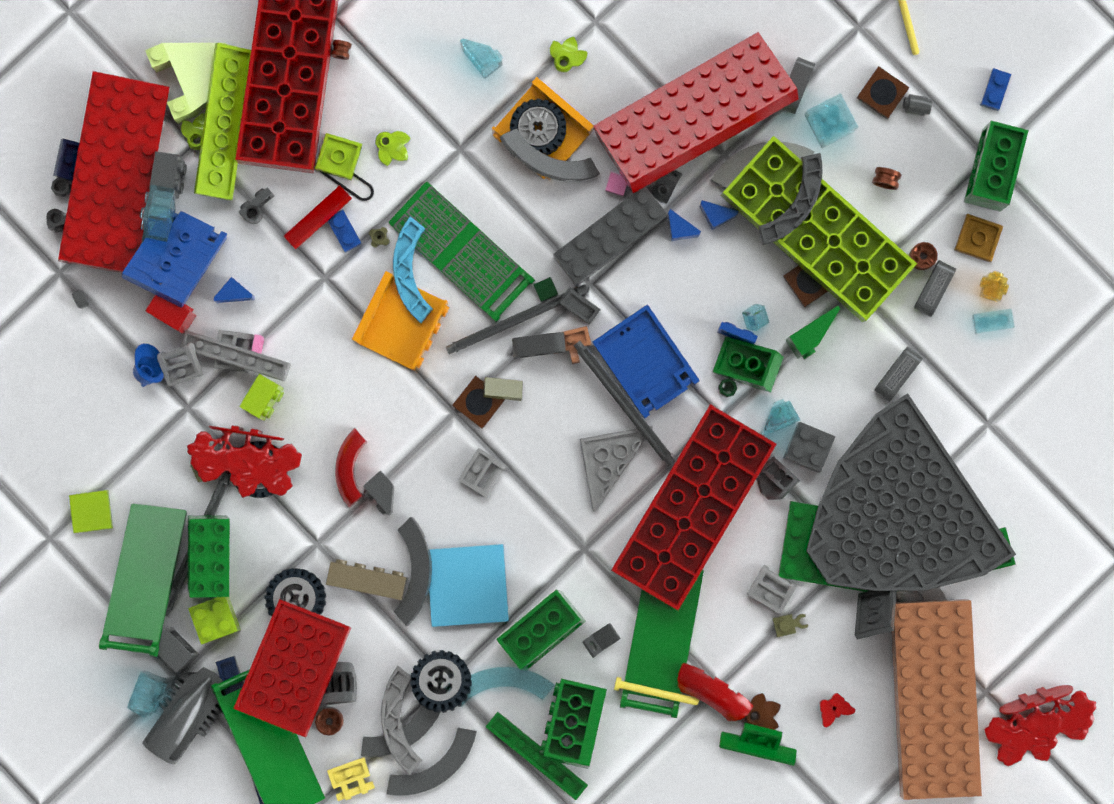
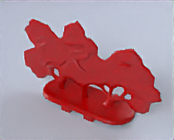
M234 425L231 426V429L209 426L210 429L222 431L223 436L213 439L209 433L201 431L196 435L194 443L187 445V453L192 456L190 464L198 472V476L203 482L215 480L223 472L229 471L231 473L230 481L234 486H238V492L242 498L255 493V489L260 483L267 488L269 493L279 496L285 495L293 486L287 472L298 468L302 454L297 452L293 444H286L281 448H274L271 444L272 440L283 441L285 438L262 434L263 431L251 429L250 432H246L244 428ZM232 433L246 435L243 447L236 448L230 444L229 437ZM251 436L266 439L262 449H258L250 443ZM210 441H214L212 446L209 445ZM222 441H224L223 447L220 450L215 451L214 447L218 443L222 444ZM227 444L230 447L229 450L225 448ZM269 449L273 452L272 456L269 455Z
M1060 685L1047 690L1041 687L1036 689L1037 693L1029 696L1026 693L1018 695V700L1001 706L999 709L1000 713L1005 715L1013 714L1011 719L992 718L989 727L984 729L988 741L1001 744L997 759L1006 766H1011L1021 761L1027 750L1032 752L1035 759L1048 761L1051 755L1050 750L1054 749L1058 743L1056 738L1058 733L1061 732L1070 739H1085L1089 728L1095 720L1093 712L1096 710V701L1089 700L1086 693L1081 690L1076 691L1069 701L1060 699L1072 693L1073 686ZM1054 701L1055 705L1051 711L1042 713L1039 710L1038 706ZM1069 702H1074V706H1071ZM1059 704H1061L1062 706H1068L1070 708V711H1063L1060 708ZM1056 707L1059 710L1057 713L1054 712ZM1034 708L1033 712L1027 717L1023 718L1019 714V712ZM1014 720L1017 722L1016 726L1013 725Z

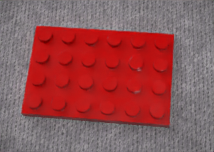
M279 599L233 709L306 738L351 627Z

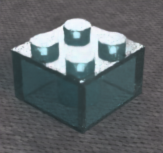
M841 93L808 109L805 113V117L821 148L855 132L858 128Z
M151 185L150 192H146L145 195L146 207L141 209V229L144 230V238L167 242L176 211L175 189Z

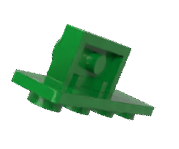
M744 723L741 735L721 732L719 747L722 749L792 766L796 762L797 750L780 745L783 733L781 731Z

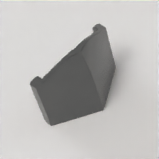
M774 456L764 465L756 478L760 492L768 500L783 499L800 481Z

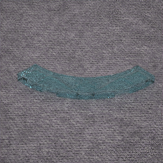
M516 667L489 668L471 675V692L467 695V700L463 701L460 707L476 694L495 687H517L529 691L543 700L555 684L529 670H520Z

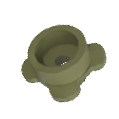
M385 227L369 231L372 247L377 248L379 245L387 246L390 243V240L387 238L388 230Z

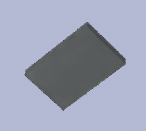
M867 591L858 594L854 634L857 640L894 631L897 591Z

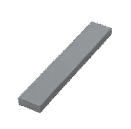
M185 330L180 348H182L187 343H193L196 349L195 353L284 382L291 363Z

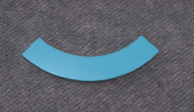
M409 217L399 233L394 249L393 274L403 303L409 312L422 324L433 308L423 299L416 286L413 275V255L417 242L425 228L412 217Z

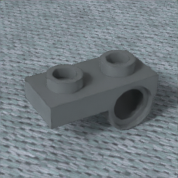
M268 187L257 191L253 200L250 202L248 200L240 206L239 214L251 224H258L262 220L263 214L260 208L274 197V194ZM257 210V216L250 219L248 217L249 212Z
M59 209L49 210L46 215L48 229L54 230L55 233L62 232L64 230L66 214ZM60 213L61 220L58 223H54L53 216Z

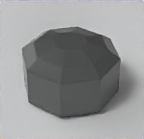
M58 177L52 181L51 189L55 195L64 197L70 193L71 184L68 180Z
M82 290L72 293L78 308L83 309L89 305L88 298Z

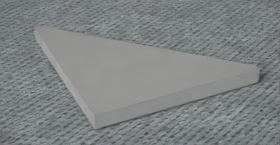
M638 429L580 439L593 512L598 509L645 441V437Z

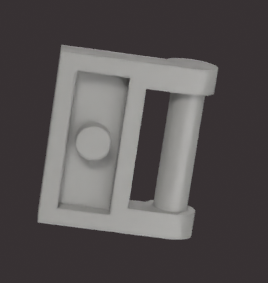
M219 330L217 340L237 346L238 339H243L242 348L250 350V343L253 341L254 335ZM214 359L213 368L248 373L247 369Z
M187 343L184 347L167 353H158L157 359L168 387L204 375L195 354L196 349L193 343ZM187 355L188 360L173 365L168 363L170 359Z
M478 448L458 480L485 498H488L490 495L489 491L502 471H505L508 466ZM491 463L496 465V468L484 487L480 488L478 486L479 482Z
M763 565L747 595L781 614L795 591L797 584L793 581L790 583L784 578L779 577V575L770 571L769 567ZM767 577L787 589L786 593L783 594L762 581L763 578Z

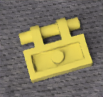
M365 757L327 770L333 789L338 787L342 789V792L336 794L338 801L344 799L347 801L352 799V796L360 793L362 795L366 794L369 790L375 788L373 781L368 783L364 781V778L370 776ZM358 781L359 786L351 789L348 788L347 784Z

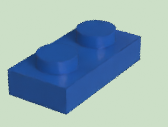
M995 68L992 69L980 105L996 111L1000 110L1011 77L1010 73Z
M344 210L336 213L328 220L345 253L362 244Z

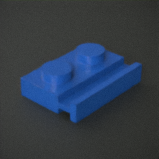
M722 322L717 333L751 344H755L758 337L752 331L739 329L736 325L729 322Z

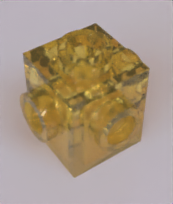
M997 271L989 272L980 281L979 287H982L979 296L999 302L1008 291V278L1003 277L1004 274Z

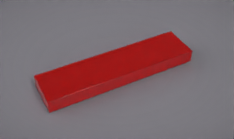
M339 185L284 235V238L296 250L352 199L351 196Z

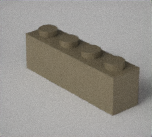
M336 559L335 562H330L326 585L403 600L408 577H404L403 572L392 571V574L385 573L384 568L374 567L373 570L366 569L365 564L355 563L354 566L347 565L345 560Z

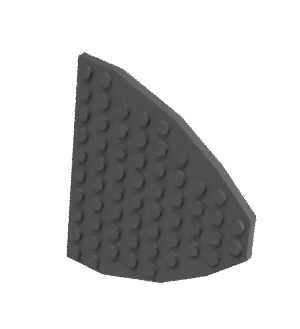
M908 393L876 413L838 460L817 507L806 549L807 554L827 584L869 591H926L984 576L1016 555Z

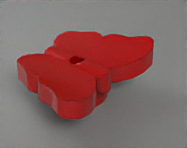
M834 693L828 701L823 699L819 703L820 711L822 712V725L824 727H829L835 718H839L841 715H852L856 711L838 693Z

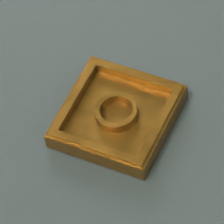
M966 214L954 250L987 262H992L1003 226Z

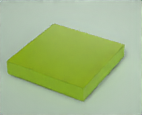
M326 133L315 170L352 181L362 149V143Z
M109 490L69 495L73 533L113 528Z

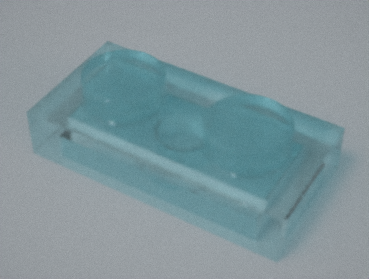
M1012 308L972 315L975 334L1015 327Z

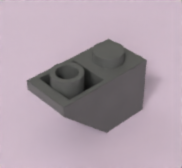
M379 471L363 485L366 489L364 493L370 500L375 499L378 503L376 507L383 515L385 513L391 515L393 513L394 485L382 471Z

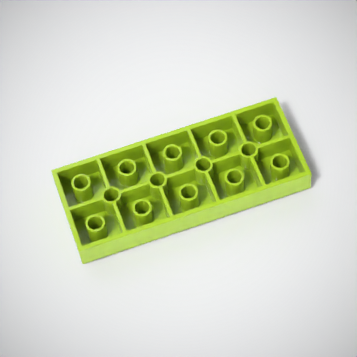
M773 136L720 196L758 229V226L767 224L780 217L794 202L802 181V161ZM823 179L821 180L820 192L816 203L806 219L791 233L773 242L861 322L869 319L917 264Z

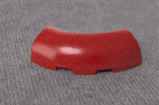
M356 428L343 441L335 464L337 488L348 508H351L363 497L356 484L354 466L359 452L367 441Z
M686 663L682 664L678 674V687L680 691L711 706L726 718L727 721L741 720L753 708L748 699L739 692L736 694L728 688L729 684L715 677L713 680L704 673V670Z

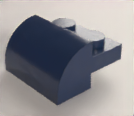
M64 138L61 139L53 176L70 182L73 181L79 148L78 142Z

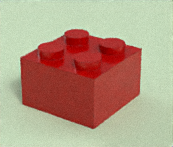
M157 295L153 297L145 312L182 334L185 333V330L189 329L197 316L192 313L194 309L184 304L181 308Z

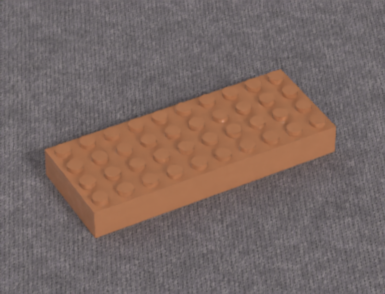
M971 600L896 602L894 631H891L900 797L903 800L982 796Z

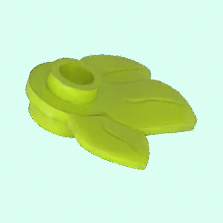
M575 37L566 39L562 45L557 41H553L550 46V54L555 59L554 66L559 72H568L572 67L582 65L587 58L588 52L578 50ZM565 60L567 65L561 66L560 62Z
M204 113L198 115L192 123L183 120L181 125V132L187 138V143L193 150H200L205 119ZM196 138H200L199 144H194Z
M395 131L391 134L389 132L379 133L375 139V144L379 149V160L386 166L391 163L392 159L398 161L407 160L408 152L404 145L410 141L409 135L402 131ZM383 138L388 139L387 145L382 143Z

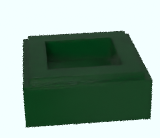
M551 277L533 284L541 302L559 295Z

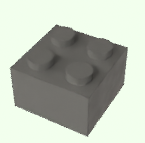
M155 151L149 190L156 196L179 199V194H182L184 189V183L181 182L182 176H185L187 170L185 161L179 155Z
M798 422L783 458L820 473L836 436Z
M173 627L166 628L161 633L157 658L161 657L166 662L164 665L170 672L175 671L178 673L183 671L199 656L198 652Z

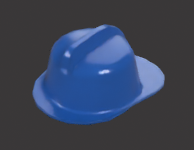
M141 344L135 349L133 375L141 383L142 387L161 382L164 377L157 359V355L160 352L150 344Z

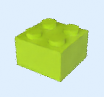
M259 374L239 407L265 421L266 418L269 419L273 414L274 409L272 407L275 402H280L282 399L284 388Z
M217 597L188 608L201 645L241 631L229 597Z

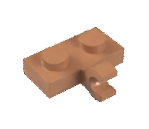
M587 326L564 331L566 352H570L572 364L580 363L577 350L574 347L578 341H581L584 346H591Z

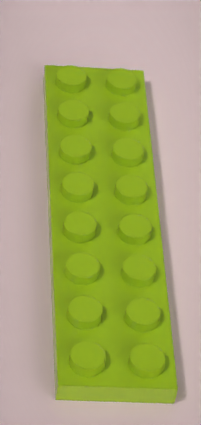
M218 42L215 43L194 194L229 201L233 200L238 165L235 158L251 50Z

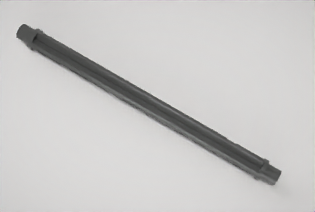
M585 284L574 288L581 295L588 292ZM564 293L456 342H452V344L446 346L449 354L459 352V350L561 305L558 301Z
M578 341L574 345L578 351L577 353L653 447L662 461H665L668 466L673 464L675 460L671 456V452L657 437L587 346Z
M223 473L222 478L219 479L204 515L216 514L230 484L229 474ZM188 550L171 586L165 614L167 617L170 610L173 609L174 603L188 575Z

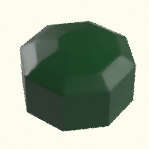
M730 378L722 380L718 386L719 393L726 398L734 396L737 391L736 382Z

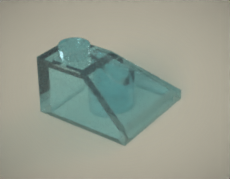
M464 38L460 40L462 51L484 79L502 66L501 59L503 57L497 49L493 50L491 46Z
M782 399L773 403L774 407L770 408L760 431L761 435L765 436L801 421L790 400L785 402Z

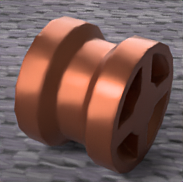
M333 40L334 49L331 51L330 56L348 60L350 56L348 51L351 49L352 44L343 40Z

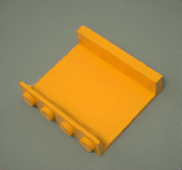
M536 77L532 81V86L496 127H492L493 137L500 143L502 142L500 136L510 132L512 115L522 103L528 102L531 99L548 100L550 103H554L556 107H559L564 115L566 135L561 146L547 156L567 161L594 130L593 124ZM534 125V126H535V131H536V130H540V131L542 130V129H541V126H542V125H539V126ZM537 173V175H539L542 179L547 178L549 181L551 180V178L542 176Z
M385 271L352 340L415 371L416 368L421 367L424 361L422 356L425 350L429 351L433 343L431 341L433 334H437L441 327L439 323L441 317H446L449 311L448 301H444L418 288L423 299L433 308L421 324L403 303L393 274Z

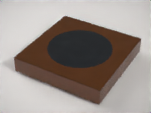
M878 66L857 96V99L888 119L910 87Z
M799 265L783 275L803 307H806L828 292Z
M475 375L452 406L483 429L506 399L483 397L484 381Z

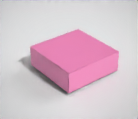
M611 172L605 191L624 196L627 183L621 175Z
M254 335L251 351L262 354L265 339L263 336Z

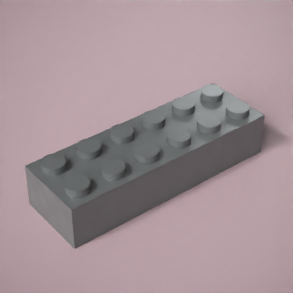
M644 187L633 193L556 251L553 257L573 284L578 286L665 221L668 214L648 188Z

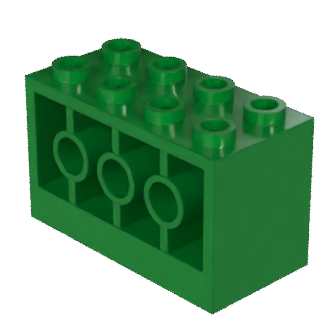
M992 120L982 129L964 198L965 203L999 212L1010 205L1029 130Z
M188 515V595L190 598L229 597L230 518L227 515Z
M556 589L496 640L518 668L527 671L584 624L586 620L564 593Z
M562 678L560 683L556 682L553 696H556V701L551 702L548 714L552 715L551 721H547L544 734H547V740L542 741L540 749L543 759L585 769L590 767L607 689ZM577 700V703L580 704V706L574 708L573 705L570 704V702ZM573 719L576 725L569 727L566 721ZM568 738L571 744H568L566 747L561 740Z

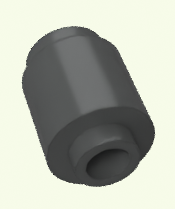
M909 94L908 97L904 98L903 109H905L906 113L924 116L925 114L929 115L931 112L932 100L928 99V97Z

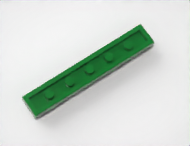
M497 711L485 726L573 799L577 800L587 788L588 784L562 763L543 759V754L540 753L541 746L500 712Z

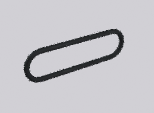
M321 172L359 200H370L374 194L373 187L355 173L353 176L371 189L369 197L362 198L327 173Z

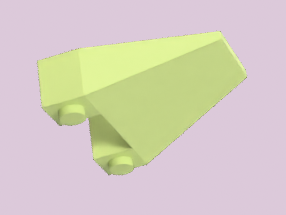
M161 43L145 50L150 64L156 73L171 66L175 71L184 95L167 102L177 124L182 123L183 120L187 121L196 117L206 108L215 43Z

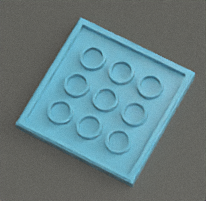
M504 544L430 549L432 575L429 594L432 627L509 621Z

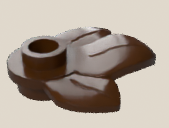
M763 693L754 696L751 700L753 708L744 717L746 723L773 730L777 729L779 725L773 717L779 712L781 705L774 701H766ZM752 713L757 714V718L755 720H751L750 715Z

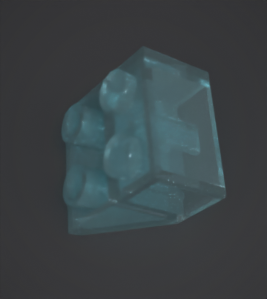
M145 670L141 671L127 708L144 718L156 713L160 704L158 702L159 695H163L167 686L164 683L166 678Z

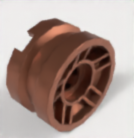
M876 167V177L873 178L872 183L881 188L897 190L899 187L898 180L901 179L902 174L893 169Z
M921 242L911 249L909 257L917 263L914 267L915 269L927 270L936 263L938 253L932 244ZM922 252L924 255H927L925 260L920 258Z
M325 708L316 716V728L323 735H334L343 726V715L336 708ZM327 718L333 720L332 725L326 724Z

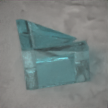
M754 304L742 312L748 330L757 331L769 323L765 305Z

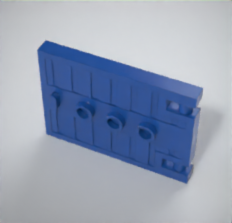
M167 205L122 272V278L182 308L226 241L227 233L221 231L220 234L214 232L215 227L183 211L177 214L174 212L173 206Z
M648 304L592 341L644 419L650 415L649 412L655 409L657 411L688 390L687 386L691 383L695 385L700 382ZM685 372L688 377L682 380L679 375ZM648 398L650 403L644 406L641 401Z

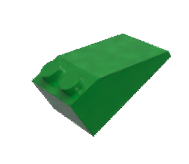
M836 306L786 339L797 359L803 357L805 360L816 352L815 348L820 344L839 312V306Z
M725 336L712 372L771 393L784 357L776 350Z

